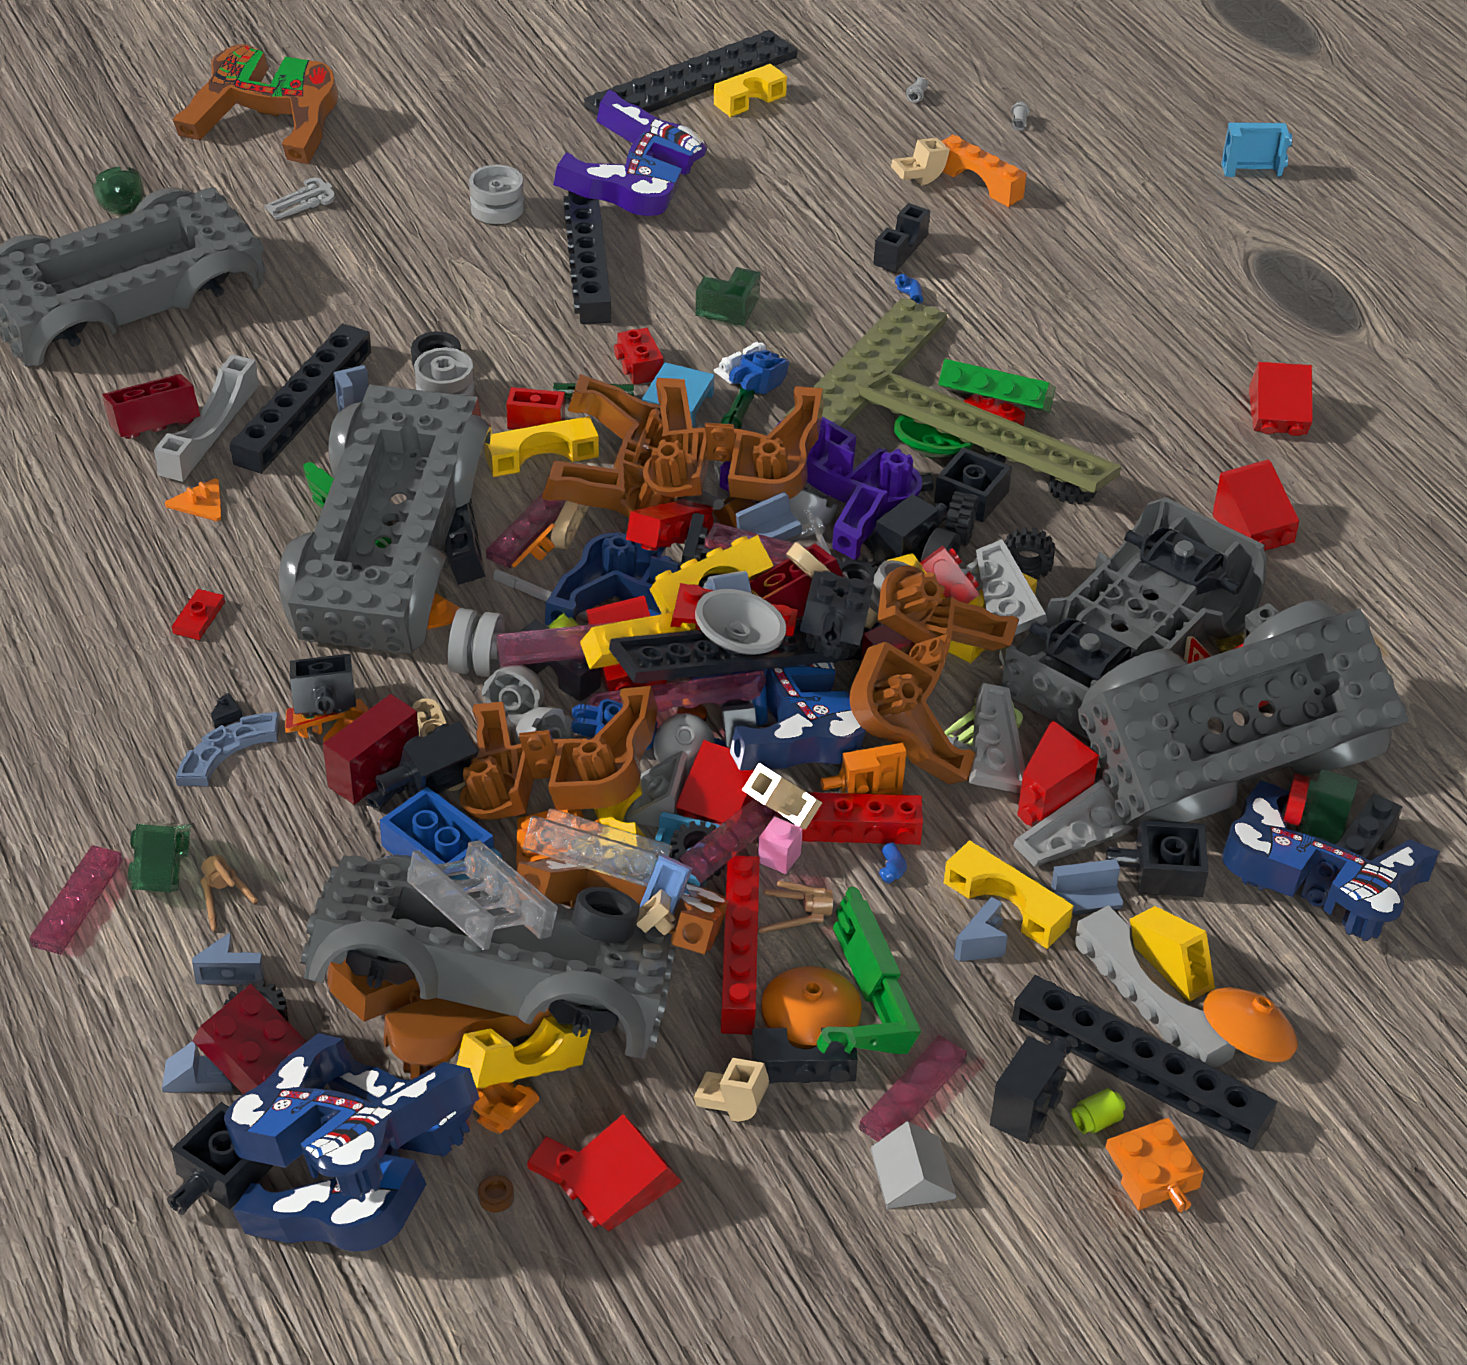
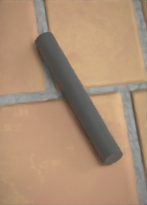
M704 490L702 495L691 496L716 510H720L723 507L721 499Z

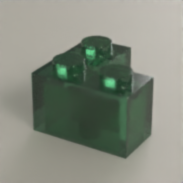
M736 267L729 281L704 276L696 289L695 316L745 326L760 298L761 272Z
M1322 769L1318 781L1311 780L1307 798L1312 799V801H1306L1301 818L1305 820V823H1300L1296 828V832L1336 845L1344 834L1359 780Z
M155 821L136 824V829L132 830L130 838L131 848L134 849V862H130L128 868V880L132 881V889L173 892L179 889L180 862L182 857L189 856L191 824Z

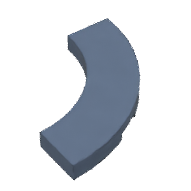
M261 713L242 717L240 722L227 727L221 725L202 737V742L193 750H189L183 758L176 775L177 786H208L215 769L231 754L254 744L277 742L280 713Z

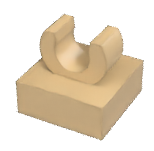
M661 889L640 907L636 925L644 933L654 925L663 935H666L674 928L675 925L672 922L675 920V917L670 912L671 897Z

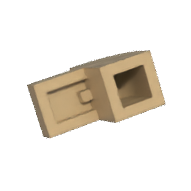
M938 138L917 140L913 157L893 159L891 168L903 180H912L914 178L921 186L934 181L942 173L947 162L949 149Z
M760 763L743 788V791L805 830L822 804L821 801L808 794L805 790Z
M732 1058L724 1074L706 1071L694 1095L696 1106L727 1111L731 1121H746L752 1118L769 1085L765 1064Z

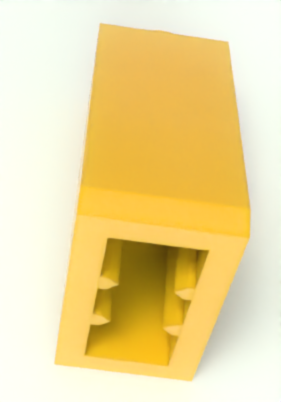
M1156 906L1130 919L1134 947L1185 1000L1191 1002L1215 988L1207 932Z

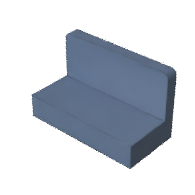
M362 365L334 372L338 413L351 404L363 402L369 385L366 366Z
M785 492L736 514L739 538L747 536L750 539L758 535L765 549L802 533V524L791 513L789 496Z
M1117 859L1054 867L1051 890L1074 905L1072 915L1095 913L1108 905L1113 910H1119L1123 907V901L1117 887L1120 872Z

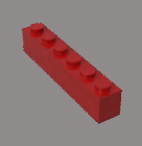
M727 855L726 900H728V905L725 912L721 1034L752 1035V1028H755L760 856Z

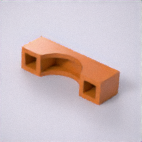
M952 134L941 141L949 149L947 162L942 172L955 177L967 169L974 171L985 182L990 198L1007 207L1024 198L1026 172L999 159L995 155H991L978 146L970 144L959 136Z

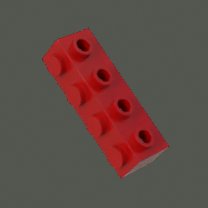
M682 499L630 511L626 540L640 543L641 548L651 551H657L658 547H671L673 543L683 544L687 539L691 519L695 513L705 515L703 527L708 528V535L714 522L712 516L713 508Z
M807 792L821 801L822 804L806 830L803 829L802 841L921 845L923 827L922 795Z

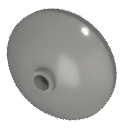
M735 589L714 590L701 597L695 610V618L702 632L718 646L735 653L756 655L772 651L782 643L786 633V624L780 612L766 600L749 592Z

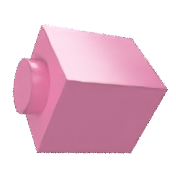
M774 816L759 836L758 856H760V864L787 874L801 855L803 828Z

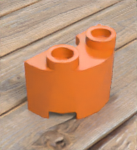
M503 1082L489 1085L486 1088H476L479 1100L474 1103V1110L481 1116L476 1121L489 1131L501 1134L505 1129H511L539 1101V1096L529 1086L518 1084L514 1088L513 1082Z

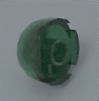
M113 167L104 170L95 177L96 183H92V189L99 205L104 210L114 214H127L136 209L143 199L144 185L139 172L135 169L128 167L129 171H122L121 167Z

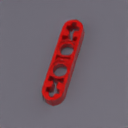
M1294 773L1283 822L1296 826L1300 825L1310 777Z

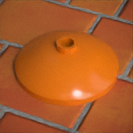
M803 966L779 974L767 985L762 996L761 1012L767 1028H787V1038L792 1046L812 1049L817 1046L816 1041L820 1035L821 1028L858 1026L861 1020L862 1002L855 986L841 974L823 967Z
M1226 987L1211 991L1204 1000L1203 1011L1212 1028L1223 1039L1240 1051L1269 1062L1287 1061L1296 1052L1298 1041L1292 1024L1279 1007L1267 997L1249 990Z

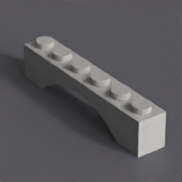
M233 354L229 356L218 371L210 396L200 412L201 416L196 417L182 431L174 434L167 433L154 449L158 476L181 482L187 478L259 386L256 360Z
M1109 905L1078 921L1074 941L1078 950L1086 954L1095 963L1099 972L1107 976L1117 986L1121 995L1128 998L1139 1009L1142 1017L1149 1020L1160 1031L1165 1041L1195 1059L1204 1061L1214 1069L1233 1059L1236 1048L1212 1028L1206 1019L1204 1011L1181 1003L1168 995L1146 975L1133 953L1130 942V926Z

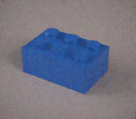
M429 787L424 788L380 819L382 846L393 855H411L430 862L445 875L447 880L494 848L492 834Z

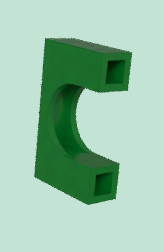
M944 359L938 382L939 386L950 391L991 397L1046 413L1051 411L1056 387L1046 381Z

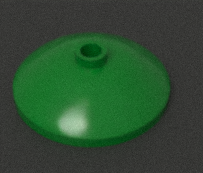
M901 415L895 421L894 432L899 440L913 451L928 458L955 456L963 447L971 449L974 443L963 442L959 437L950 433H941L935 427L928 424L917 423L913 418L906 415Z

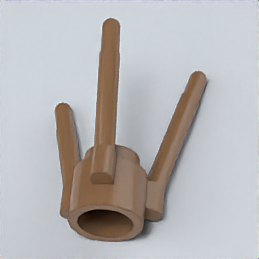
M213 855L202 863L201 871L204 877L200 880V883L204 889L211 931L215 932L217 931V923L211 891L212 887L222 889L228 885L230 887L236 885L253 904H257L258 899L241 881L234 869L229 867L223 856Z
M781 880L777 881V886L794 891L765 889L764 894L804 900V911L810 912L811 915L759 927L758 932H772L811 922L823 923V916H831L832 890Z

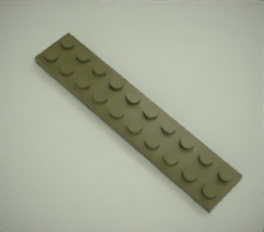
M901 298L813 386L814 388H823L824 409L822 416L845 429L869 404L867 399L859 396L860 385L886 371L897 374L946 323L948 313L939 311L935 307H927L915 303L911 299ZM795 406L784 416V418L794 410Z
M889 371L859 387V396L867 399L871 404L882 405L889 408L895 414L909 416L917 423L928 424L935 427L941 433L955 435L963 442L977 444L987 452L1006 456L1009 461L1028 465L1036 472H1045L1054 476L1060 482H1069L1079 486V489L1084 492L1095 493L1120 475L1122 466Z

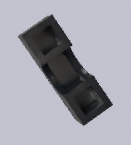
M908 203L897 215L895 230L885 228L875 240L873 265L887 271L897 272L928 236L931 210Z
M535 619L515 634L516 661L533 670L536 674L547 666L552 667L558 677L559 689L577 701L582 702L601 687V667L589 669L583 649Z
M751 696L720 698L723 733L727 748H731L735 726L757 729L755 708L752 704Z
M1373 793L1336 845L1371 861L1376 849L1383 850L1395 833L1403 806Z
M752 1028V1061L765 1064L769 1084L777 1082L843 1083L846 1081H856L857 1048L853 1047L850 1054L844 1051V1046L840 1042L831 1041L823 1054L817 1046L808 1050L792 1046L787 1038V1028Z

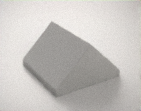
M684 751L641 773L643 794L629 807L626 819L630 823L635 822L636 824L659 827L661 812L678 815L675 806L687 780V754Z
M907 1121L871 1146V1154L886 1209L956 1199V1192L938 1136Z

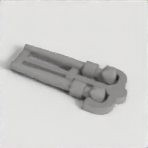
M314 177L304 180L306 187H302L297 192L264 205V208L271 213L275 220L308 208L318 207L320 203L324 206L335 200V194L330 183H325L322 179ZM300 203V205H297V206H295V207H293V208H291V209H288V210H286V211H284V212H282V213H280V214L277 213V212L280 211V210H283V209H285V208H288V207H290V206H293V205H295V204Z

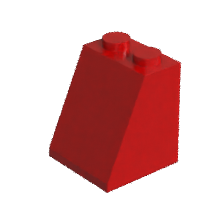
M1258 362L1249 385L1253 431H1259L1264 434L1288 433L1291 436L1308 434L1312 425V365Z
M1269 459L1220 473L1212 516L1218 523L1264 544L1265 551L1295 542L1300 521Z
M644 595L586 610L589 630L595 626L650 616ZM619 663L601 667V677L610 700L621 698L620 691L625 688L651 686L652 690L668 686L667 680L634 683Z
M1055 721L1048 725L1023 773L1017 816L1031 827H1034L1093 786L1099 755Z
M703 740L675 806L678 814L721 825L724 837H727L728 834L738 837L758 803L757 799L743 791L754 770L740 771L730 754V748Z
M624 1114L557 1170L564 1179L560 1186L573 1201L578 1197L586 1206L581 1211L594 1228L601 1225L607 1231H611L682 1182L639 1128Z

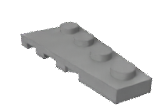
M1003 539L977 549L976 554L986 610L998 616L1013 615L1017 617L1019 622L1015 635L1030 629L1034 621L1040 624L1048 622L1046 613Z
M982 683L977 689L972 751L975 752L970 771L969 784L1021 793L1025 765L1010 689Z
M1101 779L1016 838L1013 846L1034 867H1038L1137 829L1129 824L1124 825L1122 818L1115 810V801L1110 788Z

